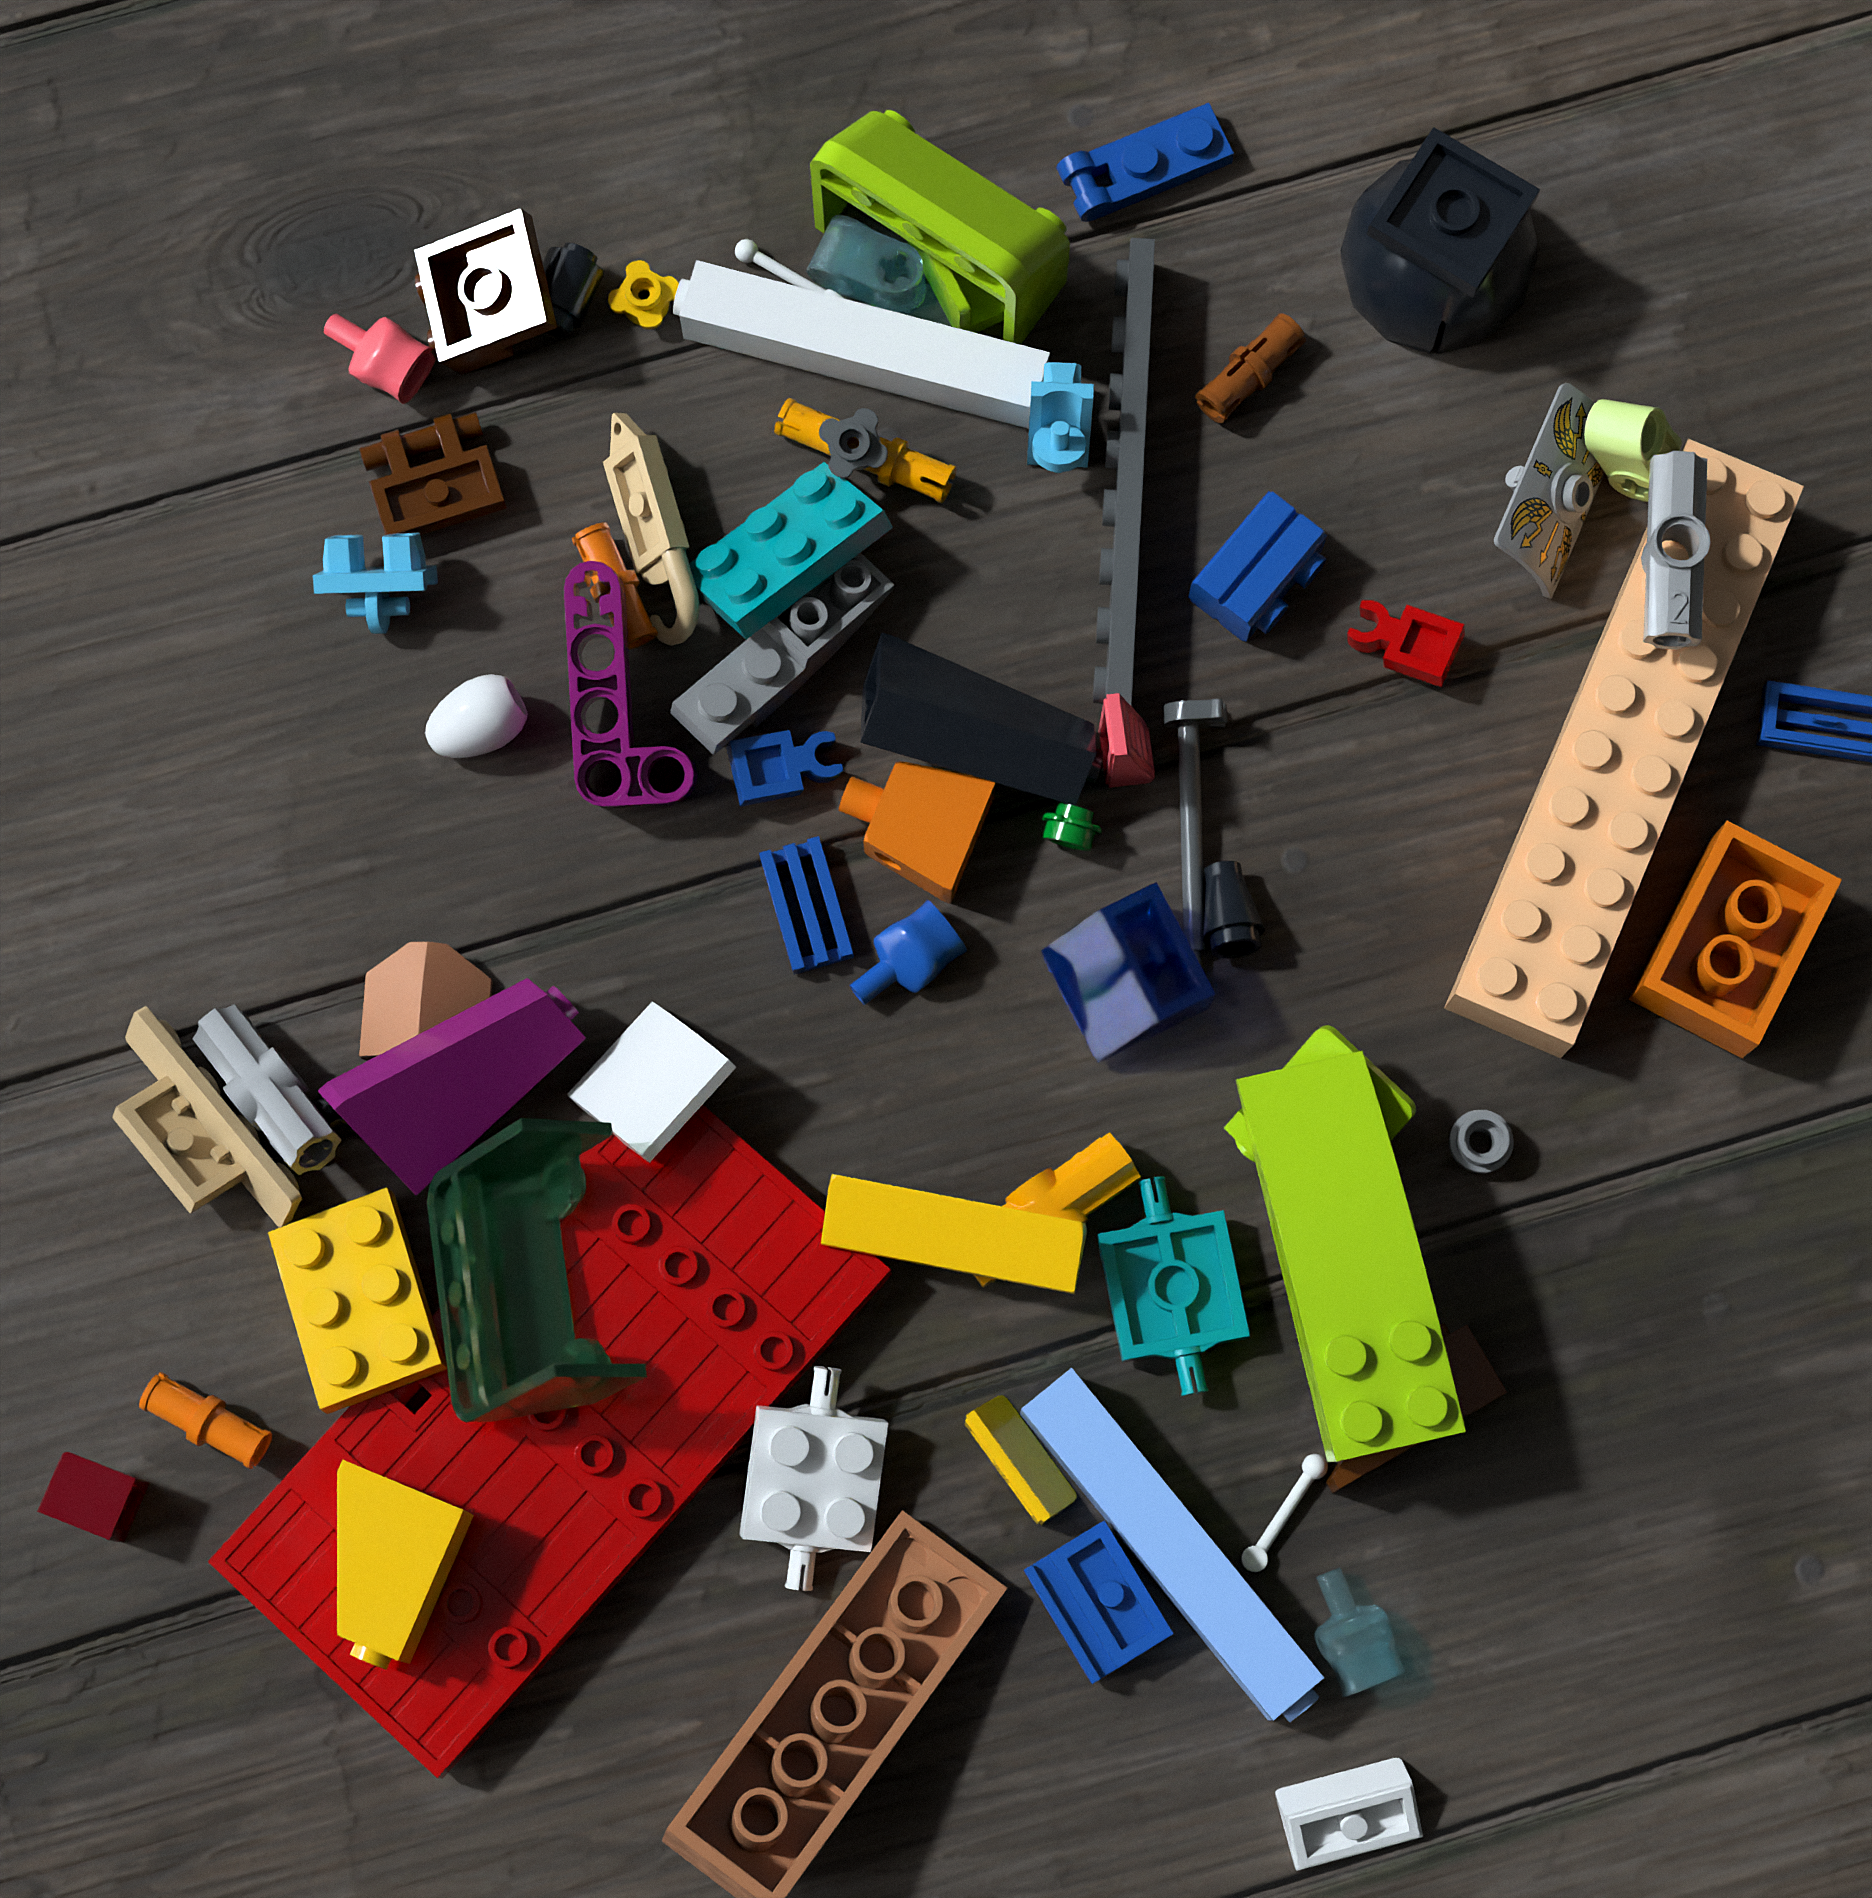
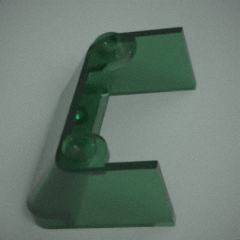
M520 1118L443 1167L434 1175L428 1191L427 1207L451 1402L460 1420L464 1422H493L590 1405L647 1377L646 1364H612L600 1342L592 1338L575 1339L559 1221L575 1210L586 1191V1176L581 1168L579 1155L613 1135L611 1123Z

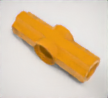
M1109 1132L1102 1138H1098L1082 1152L1075 1154L1073 1158L1057 1169L1047 1168L1026 1181L1006 1197V1204L1002 1207L1086 1223L1088 1221L1086 1216L1139 1181L1141 1175L1125 1149ZM973 1275L983 1288L996 1280Z

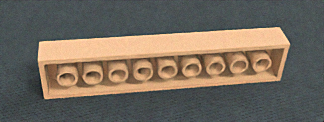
M1691 439L1687 440L1681 451L1695 452L1696 455L1708 459L1705 527L1709 531L1711 543L1709 551L1704 558L1702 640L1698 646L1684 647L1678 650L1656 648L1652 644L1643 642L1646 573L1642 568L1641 556L1643 548L1647 543L1646 528L1444 1007L1446 1010L1560 1059L1575 1043L1804 486ZM1672 540L1662 542L1664 551L1671 558L1676 560L1689 559L1687 550L1679 542Z

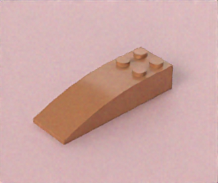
M902 1510L665 1831L662 1842L735 1898H786L1007 1590V1587Z

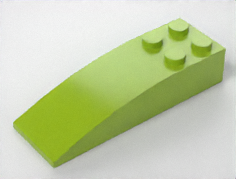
M1363 1051L1236 1079L1327 1462L1342 1461L1466 1432L1419 1242Z

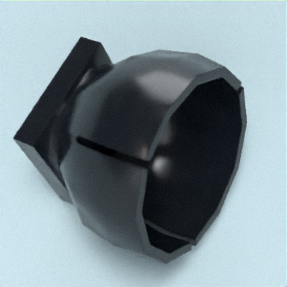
M1433 127L1415 156L1396 163L1363 192L1352 208L1340 249L1341 263L1352 306L1387 341L1430 354L1442 321L1445 324L1442 337L1437 344V354L1481 344L1524 304L1537 261V238L1530 209L1537 200L1540 189Z

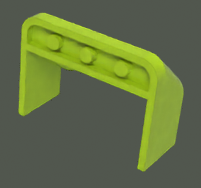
M886 110L883 114L878 111H870L825 142L810 162L816 229L826 234L848 203L852 204L1005 303L1003 340L1021 345L1067 282L1070 242L1064 234L1067 231L1064 222L1045 208L1039 207L1034 210L916 134L911 123L897 112Z

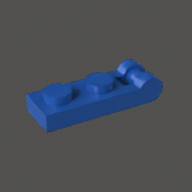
M1206 103L1089 152L1078 151L1062 159L1057 164L1056 169L1064 185L1072 186L1077 197L1073 204L1081 221L1089 222L1232 164L1234 152L1210 103ZM1107 173L1112 185L1106 188L1098 187L1094 177Z

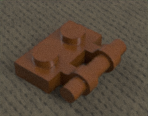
M476 412L455 419L452 418L451 413L433 419L435 425L400 435L399 430L381 435L382 441L359 448L366 471L390 465L392 471L391 475L369 481L385 535L396 533H420V535L507 508L487 445L463 452L461 442L483 436ZM443 449L445 458L413 468L410 467L409 458Z

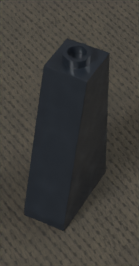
M881 633L863 683L860 743L1076 806L1084 784L1094 785L1101 768L1103 751L1096 749L1095 726L1093 723L895 636Z

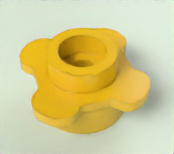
M633 261L626 267V278L621 286L609 293V306L613 312L617 314L624 313L630 321L640 325L642 328L648 330L655 329L662 324L663 318L669 310L670 301L675 299L679 283L672 276L662 277L654 273L645 261ZM646 290L650 293V296L647 299H641L638 296L639 293Z

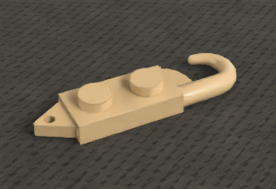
M613 413L610 457L603 461L605 472L635 573H640L644 581L650 584H669L672 591L677 614L675 624L672 628H667L658 615H652L650 620L658 632L656 637L660 642L671 646L680 644L693 633L698 622L700 609L697 588L685 552L689 548L684 524L679 514L668 477V470L664 463L656 435H646L626 413Z

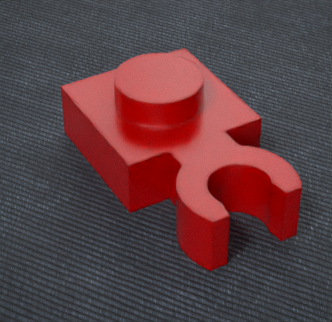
M1362 600L1359 606L1360 617L1377 623V627L1370 632H1361L1358 629L1349 628L1347 632L1348 644L1353 649L1364 653L1384 649L1386 650L1383 656L1384 668L1442 687L1465 636V625L1407 604L1399 620L1390 617L1388 610L1381 603L1373 600Z

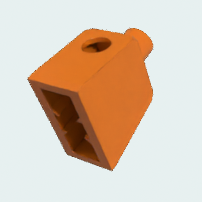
M898 761L891 771L885 788L852 776L845 788L838 811L870 823L863 840L865 854L938 899L951 904L995 798L996 782L972 775Z

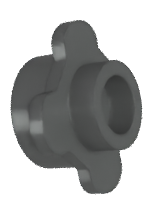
M860 408L853 417L840 421L829 418L821 424L819 436L828 444L831 454L828 466L835 476L847 478L852 474L853 470H862L869 466L879 468L886 462L888 450L881 444L880 437L876 431L879 419L872 410ZM852 437H856L859 440V446L855 449H851L848 446V441Z

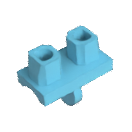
M1048 362L1044 364L1043 382L1031 381L1027 465H1040L1046 470L1055 473L1070 471L1076 467L1088 468L1094 384L1081 383V365L1077 363Z
M396 533L383 536V567H365L363 535H335L326 538L323 555L324 570L313 575L314 594L365 592V598L346 599L347 617H366L368 629L372 634H386L390 624V616L409 615L410 613L409 598L389 597V591H422L427 589V585L438 583L437 565H426L420 533Z

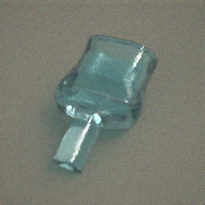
M1340 1567L1317 1576V1581L1332 1616L1317 1628L1314 1637L1319 1651L1337 1676L1342 1697L1360 1692L1405 1673L1406 1670L1395 1649L1392 1626L1384 1609L1378 1605L1356 1606Z

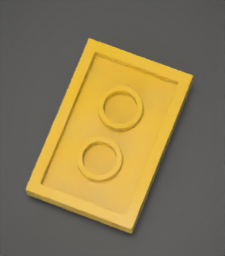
M388 1187L268 1232L321 1411L330 1414L448 1369L396 1197Z

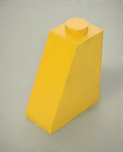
M342 1460L337 1471V1635L355 1642L350 1655L387 1670L391 1659L410 1664L474 1515Z

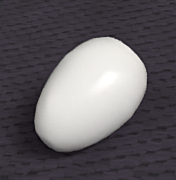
M494 674L482 675L465 681L438 704L426 724L425 735L431 748L437 754L444 757L467 758L499 749L513 740L523 729L528 714L520 694L507 677Z

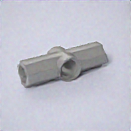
M1671 451L1666 454L1653 455L1650 460L1647 543L1643 548L1641 556L1642 568L1646 573L1643 642L1661 649L1678 650L1684 647L1698 646L1702 640L1704 558L1709 551L1711 543L1709 531L1705 527L1708 459L1696 455L1695 452ZM1669 540L1679 542L1687 550L1689 559L1676 560L1671 558L1664 551L1662 542Z
M233 1004L227 1008H214L199 1020L197 1033L192 1039L227 1085L223 1087V1090L258 1131L262 1130L270 1140V1144L284 1159L283 1161L298 1175L311 1170L318 1171L335 1157V1150L341 1142V1138L306 1093L310 1089L275 1047H269L249 1017Z

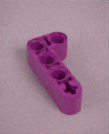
M587 561L579 563L571 569L564 585L573 765L577 791L589 803L608 808L669 805L682 802L692 794L697 784L698 774L691 758L673 747L634 748L626 592L623 582L611 567L602 562ZM597 575L601 583L611 587L610 594L600 596V616L604 620L614 617V626L590 624L580 628V619L593 621V612L590 601L585 597L579 596L580 589L590 587L591 577ZM594 638H608L613 643L615 649L611 665L600 671L587 669L582 659L585 645ZM597 700H611L618 710V722L607 733H593L586 723V711ZM674 758L684 768V782L675 792L661 793L652 783V769L660 760ZM601 762H613L621 771V785L614 794L600 797L590 787V773Z

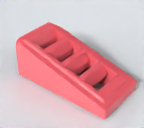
M1120 693L1107 694L1106 699H1103L1098 730L1100 747L1103 751L1102 762L1105 784H1108L1109 788L1150 783L1155 777L1149 728L1143 718Z

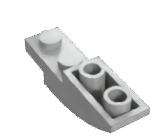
M859 553L754 633L672 703L670 713L715 755L750 724L756 728L793 695L871 616L892 592L894 584L862 553Z

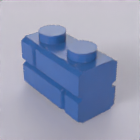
M1268 491L1193 580L1189 598L1192 603L1213 619H1217L1224 628L1241 641L1247 642L1257 629L1267 634L1287 610L1289 605L1282 599L1293 585L1297 583L1302 588H1306L1324 566L1327 559L1320 553L1323 550L1327 535L1324 530L1303 514H1298L1294 507L1277 494Z

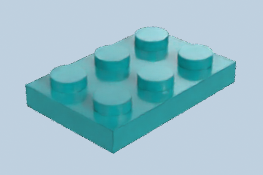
M823 462L814 470L801 475L794 485L765 507L752 512L744 523L719 542L702 550L689 565L698 596L747 640L891 530L893 526L881 507L845 478L835 476L830 471L828 464Z

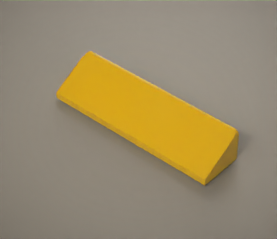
M832 1174L828 1188L821 1244L1075 1294L1087 1228L1085 1223Z

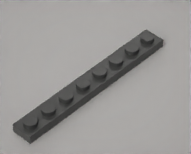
M1131 238L1128 260H1116L1114 296H1126L1125 316H1114L1111 353H1123L1122 374L1111 373L1108 410L1120 411L1119 432L1107 431L1105 468H1115L1117 473L1116 490L1104 489L1102 526L1114 527L1113 548H1101L1099 585L1111 586L1109 607H1098L1096 644H1107L1106 667L1095 666L1093 703L1103 704V699H1106L1107 694L1120 693L1130 705L1132 701L1155 239Z

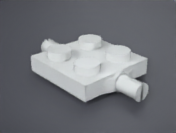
M814 1366L815 1372L810 1404L789 1409L756 1406L740 1536L742 1539L777 1542L791 1549L785 1587L793 1590H799V1586L803 1591L813 1590L812 1582L816 1552L822 1553L832 1549L871 1552L888 1422L884 1419L852 1416L837 1408V1393L842 1370L828 1367L827 1370L824 1366Z

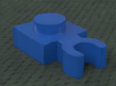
M790 730L730 741L726 749L740 807L799 796L804 790L801 777L806 776L817 783H828L837 779L843 772L842 764L824 766L815 758V750L825 749L833 745L836 741L835 734L828 731L815 733L808 738L803 746L797 747L793 745Z

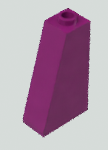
M526 978L328 1081L318 1092L402 1182L417 1195L584 1041L586 1037L571 1022L579 1012L554 985L544 992L530 979Z

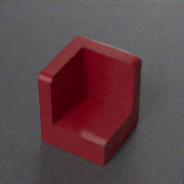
M64 1452L59 1459L37 1512L107 1540L124 1543L150 1482L128 1473L114 1470L74 1453Z

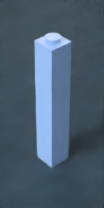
M1072 1368L1021 1409L1020 1415L1267 1720L1274 1721L1283 1714L1288 1722H1291L1318 1700L1319 1696L1313 1690V1687L1324 1679L1322 1674Z

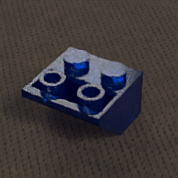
M1157 882L1098 910L1041 950V955L1097 1063L1209 1009L1215 996L1210 982Z

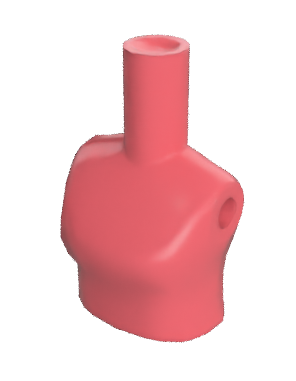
M335 313L329 317L324 326L325 335L354 352L348 368L349 374L369 387L387 392L402 404L409 402L418 392L436 360L431 352L432 347L417 341L404 328L386 317L380 318L371 328L365 331Z

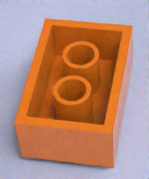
M1726 821L1709 841L1629 1000L1740 1058L1745 1057L1760 1044L1842 879Z

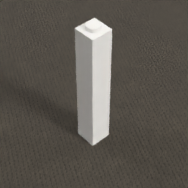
M696 260L691 279H681L673 305V314L680 317L684 339L1029 429L1031 381L1043 382L1044 364L1049 362L1050 352L698 260Z

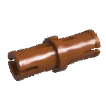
M1279 313L1255 340H1252L1246 347L1239 346L1229 356L1230 363L1224 370L1195 395L1201 410L1213 421L1223 423L1236 410V407L1255 390L1262 391L1273 380L1272 373L1277 367L1306 342V338L1303 337L1305 333L1302 328L1288 315Z

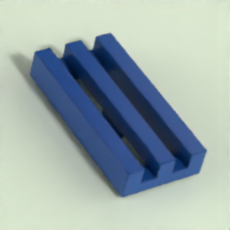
M1767 681L1762 689L1764 701L1759 716L1761 728L1757 733L1756 745L1872 763V743L1775 729L1776 724L1872 739V723L1778 709V701L1872 715V696L1775 681Z
M819 836L807 839V842L795 845V843L785 845L783 849L771 852V850L760 852V860L793 974H799L854 958ZM808 857L812 858L838 947L828 951L825 948L800 862L801 859ZM787 863L814 953L803 958L776 869L777 866Z

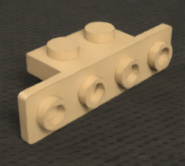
M146 1006L134 1012L125 1036L126 1041L158 1081L116 1106L112 1117L190 1214L239 1182H242L278 1227H282L290 1222L302 1199L294 1175L285 1165L275 1163L260 1145L258 1134L253 1125L244 1116H236L222 1099L218 1084L213 1076L202 1067L197 1068L181 1049L180 1039L172 1026L164 1020H158Z

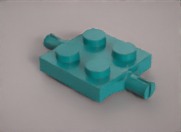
M1164 1176L1153 1179L1157 1203L1154 1200L1150 1178L1138 1182L1146 1218L1130 1228L1100 1233L1097 1235L1122 1363L1154 1356L1175 1359L1182 1391L1181 1396L1193 1395L1194 1390L1189 1369L1192 1371L1196 1394L1209 1391L1200 1354L1217 1344L1248 1339L1250 1334L1224 1210L1195 1216L1171 1213L1165 1185L1166 1179Z

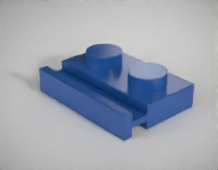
M1105 1520L1023 1570L1091 1684L1173 1634Z

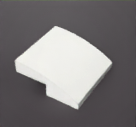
M651 1002L567 1095L583 1111L608 1128L623 1144L650 1163L734 1071L736 1066L689 1027L654 1002Z

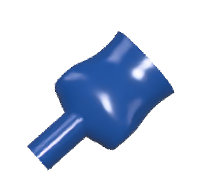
M926 900L911 915L893 923L874 938V946L880 962L849 986L863 1005H866L895 981L910 992L917 993L933 981L950 962L966 953L967 949L942 913L931 901Z

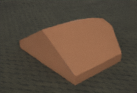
M435 942L407 943L366 973L359 1057L361 1059H372L492 996V979L448 944Z

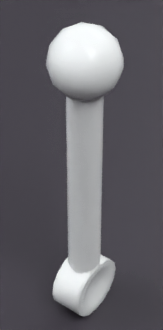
M741 240L735 247V255L741 262H754L794 286L843 298L837 292L821 288L759 252L753 240Z
M1311 1454L1304 1459L1302 1463L1303 1474L1256 1546H1250L1243 1551L1242 1563L1247 1570L1258 1572L1266 1567L1268 1562L1267 1551L1314 1479H1320L1326 1474L1328 1464L1323 1456Z

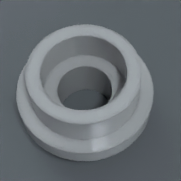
M1473 1110L1462 1115L1450 1131L1449 1149L1452 1157L1458 1165L1472 1173L1486 1174L1496 1171L1507 1162L1513 1150V1134L1508 1123L1498 1114L1488 1110ZM1474 1132L1486 1134L1491 1141L1490 1151L1484 1154L1475 1152L1469 1144L1470 1135Z

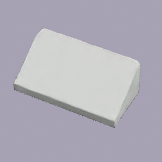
M1392 1758L1290 1785L1276 1790L1275 1793L1296 1871L1423 1837L1412 1780L1400 1758Z

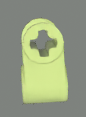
M1600 399L1592 406L1586 420L1585 445L1607 475L1609 484L1625 496L1648 502L1651 458L1653 455L1680 451L1682 446L1681 438L1672 430L1666 420L1664 411L1657 407Z

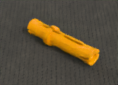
M788 398L778 417L784 420L783 422H776L774 433L831 456L828 444L819 436V429L826 419L834 417L800 404L792 398ZM852 437L849 439V448L855 449L859 446L858 438ZM880 437L881 444L888 450V458L881 467L873 468L869 466L864 470L878 475L879 483L890 487L895 482L934 498L939 503H943L953 485L948 481L949 479H955L957 466L945 464L908 448L909 442L896 437V439L894 438L890 441Z

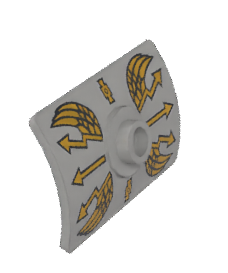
M1564 383L1558 387L1525 467H1513L1506 475V484L1514 493L1494 537V544L1519 562L1536 580L1541 589L1542 596L1549 599L1553 597L1605 474L1585 445L1586 420L1595 403L1570 383Z

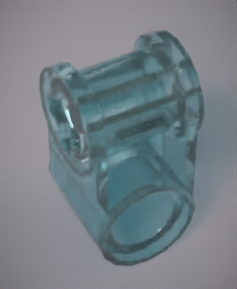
M842 215L832 217L806 270L808 276L825 289L833 290L843 296L853 297L874 307L905 315L912 313L920 307L925 300L927 292L925 277L923 276L922 258L914 247L908 243L900 242L876 232L865 224ZM901 274H907L908 278L900 276ZM887 279L893 280L895 283H888Z

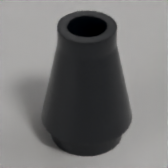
M1220 861L1207 866L1204 869L1206 892L1203 941L1211 946L1212 955L1217 958H1239L1258 951L1262 946L1260 936L1264 934L1265 927L1244 880L1241 864L1237 861Z

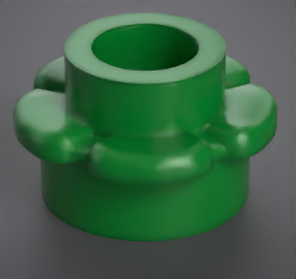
M1058 803L1056 813H1045L1042 819L1047 822L1043 834L1044 840L1082 851H1091L1095 834L1102 835V828L1092 824L1094 812L1063 803Z

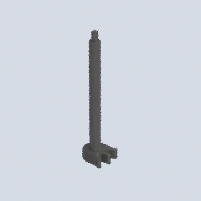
M1223 699L1176 701L1165 704L1163 707L1164 726L1178 729L1184 952L1189 953V970L1192 971L1202 969L1201 952L1206 951V943L1203 941L1205 906L1200 729L1225 728V723H1227V704L1223 703Z

